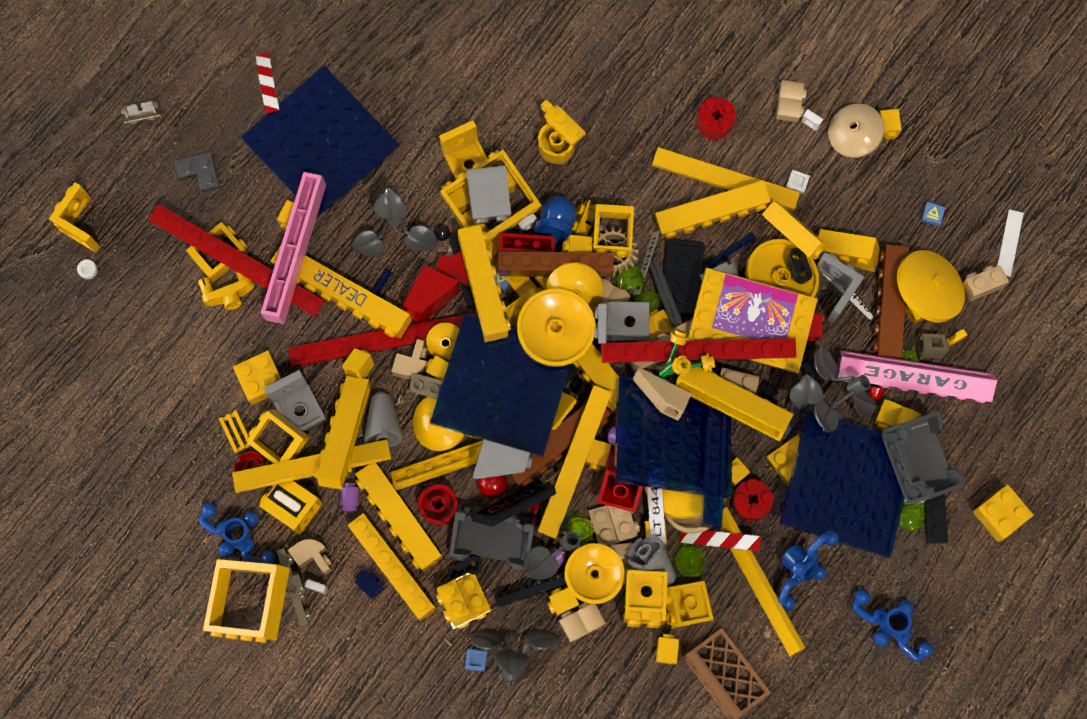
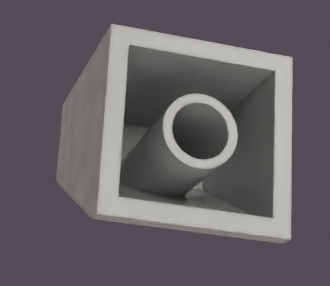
M506 165L467 170L466 177L472 221H477V224L488 223L489 219H496V221L508 220L507 217L511 216Z
M484 439L473 478L480 479L525 472L526 468H531L533 457L530 456L531 452Z

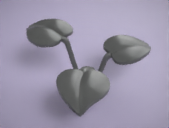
M387 187L374 204L375 213L379 217L386 219L380 234L377 236L373 230L360 232L352 242V250L365 256L373 257L379 255L384 249V242L380 238H382L388 224L391 226L402 224L405 234L408 235L405 237L404 243L413 251H428L437 246L439 241L434 232L425 225H415L410 229V232L407 230L405 219H402L407 211L406 204L393 189Z
M823 345L817 349L814 356V365L818 374L824 380L831 378L832 381H849L846 385L848 394L830 407L824 401L815 404V417L825 432L829 433L837 428L838 416L832 410L850 396L853 398L855 410L864 418L871 416L881 407L865 392L870 389V381L865 375L856 378L853 375L850 377H836L838 375V366L833 357L825 350Z
M806 374L791 389L789 412H793L794 406L798 409L808 407L815 418L810 423L811 428L815 432L831 434L843 428L845 425L843 416L835 409L832 411L838 416V426L834 431L825 432L818 423L811 404H817L822 400L823 391L818 382L810 375ZM790 424L786 428L782 438L786 437L791 431ZM756 430V433H757L758 435H761V436L766 437V438H769V439H774V438H772V437H770V436H768V435H766V434H764V433H762V432Z
M549 499L547 500V502L544 504V506H543V508H542L541 515H540L541 520H542V517H543V515H544V512H545V509H546V507H547V504H548V502H549ZM569 507L558 532L565 535L561 539V547L551 555L545 547H535L527 554L525 573L530 578L543 580L552 577L559 567L558 562L553 557L563 549L571 551L574 548L577 550L580 547V536L576 532L561 530L569 527L572 522L573 516ZM597 570L591 572L592 577L599 575Z
M483 629L469 636L473 645L480 649L489 650L494 649L496 646L499 648L500 651L495 654L494 659L503 670V678L506 680H516L519 677V670L528 664L529 658L526 652L529 646L532 645L533 648L542 650L553 647L560 642V638L551 632L540 629L532 630L526 634V640L529 642L526 643L523 652L503 650L501 643L504 641V636L498 631Z

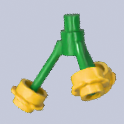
M679 329L670 333V341L675 344L667 364L659 372L662 378L668 375L671 376L674 373L686 375L689 373V369L703 366L704 372H712V368H715L714 358L709 356L708 353L701 356L702 362L693 364L685 356H679V358L674 359L678 346L685 345L686 340H689V338L686 336V332Z

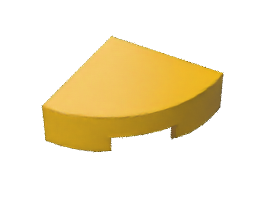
M962 329L956 332L954 336L947 338L946 342H948L950 347L962 341L967 336V333Z

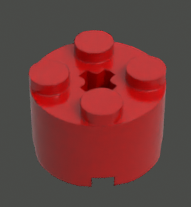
M718 97L705 100L699 109L696 119V126L705 138L719 140L731 132L736 119L734 105Z
M750 479L741 483L732 495V508L740 519L744 521H758L770 511L774 497L770 488L765 483ZM752 497L755 498V503L750 504L749 500Z
M436 484L421 493L418 507L423 519L427 523L436 527L449 525L455 519L459 503L455 493L449 487ZM441 502L443 507L436 510L434 504Z

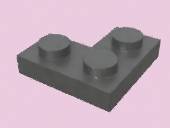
M211 152L174 161L179 180L197 176L202 193L220 188Z

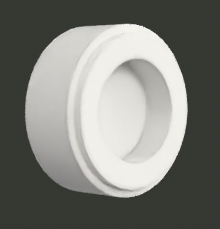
M86 259L78 264L77 271L82 278L92 279L96 276L98 267L92 260Z

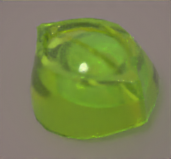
M639 266L629 267V270L623 269L616 280V285L619 289H635L645 283Z
M642 290L640 294L634 296L632 302H650L651 313L660 309L661 297L660 294L651 290Z
M906 502L900 505L896 511L898 527L907 531H915L921 528L925 521L924 504H910Z
M584 516L571 517L562 526V530L573 531L580 536V545L587 543L595 531L591 522Z
M682 547L675 559L676 567L680 573L689 577H699L705 566L703 553L695 547Z

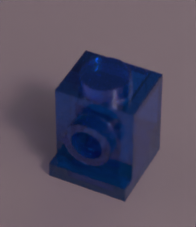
M364 569L355 577L357 580L354 583L372 600L387 587L383 582L378 583L380 579L373 572L368 574Z

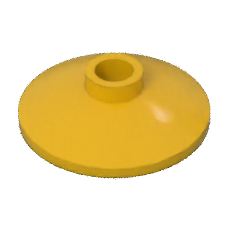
M443 322L436 324L430 329L427 334L426 345L432 356L435 357L437 355L443 360H451L462 352L464 336L456 325ZM444 339L449 341L447 346L442 345Z

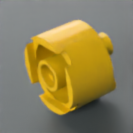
M549 124L544 125L538 135L539 154L547 162L562 165L573 156L575 145L571 147Z

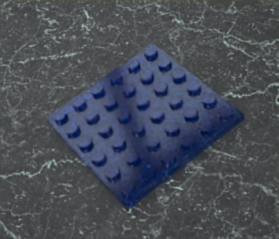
M325 65L278 105L279 111L268 113L241 136L242 140L295 196L297 195L303 172L323 177L326 187L316 219L400 146Z
M464 313L430 424L544 457L571 364L552 367L533 360L522 348L518 339L517 328L514 327L508 330V337L485 342L479 317Z
M619 375L617 378L614 482L730 499L732 497L731 416L690 397L684 412L677 421L661 413L635 383L633 377Z
M810 410L807 411L779 524L816 536H820L828 530H834L839 535L838 543L885 558H891L905 498L883 442L882 434L838 420L837 428L828 433L818 423L815 413Z

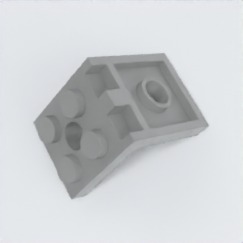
M825 252L817 265L818 271L847 289L827 319L834 324L864 276L857 273L851 265L838 261L839 259L835 255Z
M604 301L599 303L598 307H595V319H598V326L595 327V338L598 339V343H607L610 340L649 341L650 302ZM627 316L635 318L634 326L629 327L625 324Z
M300 370L264 388L278 412L303 432L326 420ZM298 407L305 408L303 416L295 415V410Z

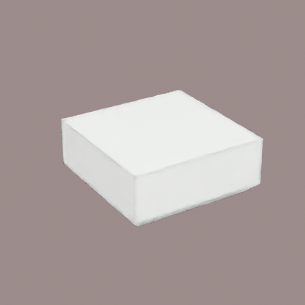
M807 109L801 121L817 131L823 119Z
M792 170L786 188L804 194L810 175Z
M534 213L518 223V230L521 234L536 225L537 217Z
M309 579L304 586L307 589L325 595L328 590L326 585Z

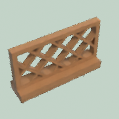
M722 628L682 657L728 719H739L771 693ZM718 635H721L725 641L724 648L714 647V640ZM701 648L710 649L709 660L702 659L697 651ZM713 650L724 651L723 662L712 660ZM727 652L734 653L737 656V664L726 663ZM712 664L722 665L721 676L712 673ZM726 666L736 668L735 679L725 677ZM739 669H746L749 672V681L738 679ZM724 680L735 682L734 693L727 692L724 689ZM738 682L748 684L747 695L737 693ZM752 685L759 686L764 693L759 697L751 696ZM737 697L747 698L746 707L743 710H740L736 705Z

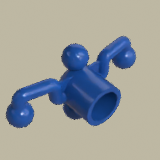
M210 502L204 504L202 514L199 517V523L211 534H220L227 541L219 546L220 555L230 557L234 552L235 546L242 551V558L246 562L260 563L250 555L254 548L250 526L258 524L259 514L255 511H249L245 514L244 521L239 518H231L220 522L215 527L207 518L216 515L217 507L214 503ZM237 526H243V536L238 540H233L231 537L232 530ZM271 550L265 551L262 555L261 563L275 564L277 561L276 553Z
M828 530L821 534L808 547L807 551L800 545H794L784 554L782 564L794 574L792 578L786 580L778 597V602L785 610H790L795 606L794 597L789 595L792 586H797L802 581H808L812 578L821 580L826 577V568L817 561L819 556L817 550L824 542L829 546L838 543L839 535L834 530Z
M865 589L856 591L855 600L852 603L854 612L869 623L876 622L883 629L874 634L873 639L878 646L887 645L890 635L898 641L900 650L915 662H919L924 657L927 658L932 655L933 647L928 642H921L918 645V653H915L906 645L911 638L909 630L912 626L911 614L914 611V606L910 601L903 600L899 603L898 608L890 611L877 609L871 615L861 607V605H865L870 601L869 592ZM890 615H896L901 619L902 626L898 631L890 626Z

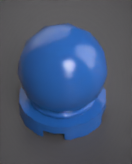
M558 195L546 200L541 206L540 219L536 222L534 232H538L542 236H555V244L558 241H566L572 235L573 230L571 227H573L577 218L576 207L573 202L565 196Z

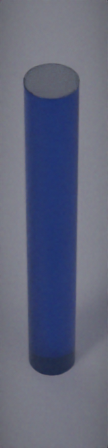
M752 232L707 261L706 266L711 269L756 238Z
M384 270L371 293L377 296L380 294L392 273L390 270Z

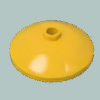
M569 262L558 266L550 274L546 283V290L559 288L577 293L586 301L592 311L595 310V307H598L603 297V282L600 275L594 268L581 262Z
M449 394L444 395V400L427 396L415 409L412 420L413 431L417 440L430 450L446 451L452 449L461 442L467 431L468 416L465 407L457 398ZM437 418V423L434 425L433 419Z
M597 543L583 545L571 554L566 563V584L571 593L583 602L590 604L607 602L617 595L624 583L625 569L619 555L606 545ZM597 570L599 572L598 577H592L591 572Z

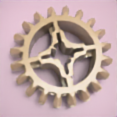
M611 227V232H608L605 228L603 229V234L599 232L598 245L627 247V231L621 234V228L618 229V232H614V227ZM610 240H616V241H619V242H618V243H612ZM632 243L631 256H628L625 261L614 255V263L616 265H614L613 278L615 273H618L619 277H621L622 271L629 273V268H634L633 262H637L638 259L636 257L638 250L635 249L637 243Z

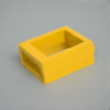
M596 204L593 253H614L619 258L631 256L634 206ZM600 218L628 219L627 247L598 245Z
M221 222L208 232L216 238L224 232L237 247V250L248 255L245 250L247 245L241 238L237 240L233 236L236 233L229 225L225 226ZM193 246L186 250L213 283L231 269L222 263L212 269L198 253L200 250Z
M274 409L265 411L260 416V422L257 427L255 426L249 432L250 437L247 443L275 464L296 459L310 439V436ZM271 420L295 438L282 458L258 440Z

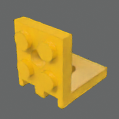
M473 120L439 136L442 153L456 180L458 179L457 176L462 172L472 170L465 168L466 162L472 161L476 164L481 160L483 162L488 160L478 141L477 126Z
M75 182L67 189L62 201L56 204L55 211L49 220L53 222L54 226L59 228L60 232L97 253L100 249L97 242L89 234L73 225L91 200V197L83 187Z
M627 570L626 603L623 615V623H627V627H639L640 624H647V628H659L660 625L665 623L668 572ZM642 587H650L652 595L650 597H643L641 595Z

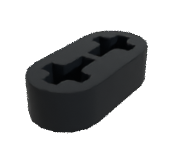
M799 248L792 249L786 256L788 266L795 282L805 284L812 278L811 267L804 252Z
M472 556L454 565L447 574L449 581L456 579L451 578L454 570L457 572L464 570L465 572L460 576L469 572L473 575L479 574L483 569L482 561L478 557ZM471 561L479 563L476 571L474 569L466 571V568L471 566Z

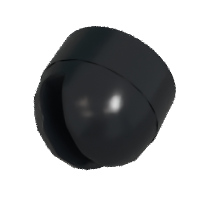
M449 227L434 229L435 236L439 241H445L449 238Z
M577 379L572 383L571 391L574 394L583 396L587 393L588 387L584 381Z
M767 382L762 387L761 393L762 395L766 393L765 398L771 399L778 394V390L772 383Z

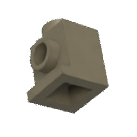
M923 333L916 343L919 360L924 358L943 359L949 351V344L946 342L945 334Z

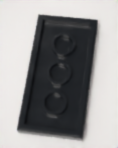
M667 239L664 265L666 282L679 315L693 316L701 288V278L699 275L702 274L705 243ZM661 300V308H660V311H661V310H664L665 313H666L665 307H664L663 302H662V300Z
M531 483L472 513L470 516L473 522L493 527L557 493L555 487Z

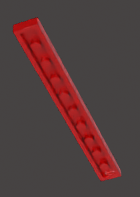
M159 204L156 206L148 221L268 290L273 270ZM296 284L291 304L316 317L325 300Z
M474 312L411 324L401 339L396 336L391 338L384 333V330L289 347L291 367L349 357L354 348L372 353L415 345L417 339L426 342L430 329L436 324L443 322L456 325L463 335L478 333L480 331L477 315Z
M796 338L686 341L685 345L678 346L674 359L679 358V356H685L689 361H702L701 356L707 355L706 353L709 356H713L714 360L796 358ZM672 341L601 343L602 363L667 362L675 343Z

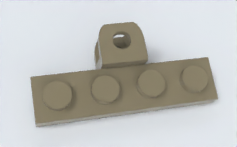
M284 548L277 550L281 566L290 568L285 599L292 598L301 628L309 626L308 621L311 620L308 608L304 609L302 604L305 601V592L299 573H296V571L292 572L290 564H293L290 552L286 553Z

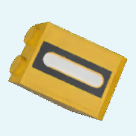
M294 481L272 485V490L269 493H265L261 498L260 507L295 533L301 535L323 503L315 495Z

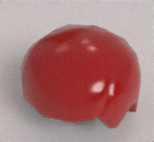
M247 452L239 456L233 468L235 472L261 467L265 466V460L257 452Z
M506 475L480 478L476 482L478 490L486 497L499 498L508 488Z

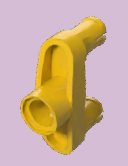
M235 271L238 282L213 291L208 277L203 278L206 285H204L202 279L198 281V285L202 291V300L206 306L224 304L226 310H234L242 304L240 297L254 288V282Z

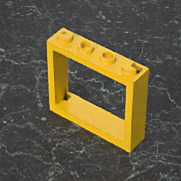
M497 150L488 156V160L477 162L473 168H489L501 161L504 166L506 165V169L530 204L487 232V242H485V245L493 241L499 232L505 233L532 213L540 210L542 206L504 150L500 152ZM467 171L457 176L458 179L453 183L451 181L447 182L446 185L441 187L442 190L440 191V195L463 228L470 226L449 195L467 184Z
M217 559L203 631L211 632L210 636L220 638L223 637V634H226L225 638L237 640L238 636H241L240 640L252 641L253 638H256V642L266 643L267 640L277 641L290 568L275 564ZM231 571L270 574L260 631L221 627Z

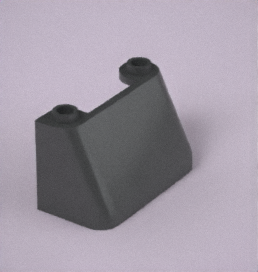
M939 411L887 428L882 432L883 442L905 500L910 504L929 500L966 486L963 474L956 468L949 469L936 432L942 430L943 420Z
M471 501L460 502L455 513L449 557H454L458 561H464L470 555L509 561L508 564L515 571L525 570L526 557L532 547L537 515L532 512L522 511L491 527L473 522L470 516L472 513L488 506V504Z

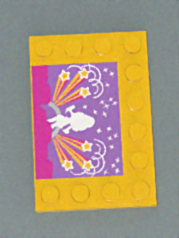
M706 268L688 333L689 340L687 341L796 338V358L748 360L799 373L818 299Z

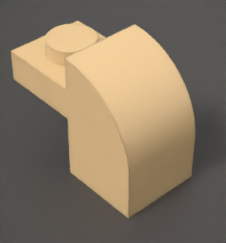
M417 339L412 357L396 354L391 371L393 376L411 379L412 373L422 375L426 371L425 366L427 362L422 360V358H426L428 348H426L424 341Z
M306 539L288 549L299 567L303 568L315 560L325 575L332 571L330 568L332 563L326 554L321 555L327 551V548L320 542Z

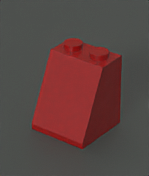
M424 265L403 304L405 312L410 314L413 322H425L459 295V282Z
M611 446L597 503L635 513L645 481L649 456Z

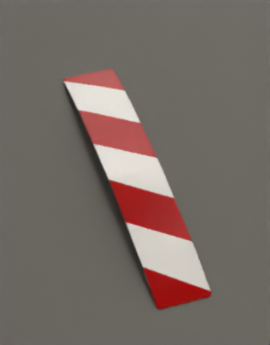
M269 52L256 55L265 112L267 114L279 111Z
M680 531L679 542L760 551L761 536L716 531H703L691 534Z

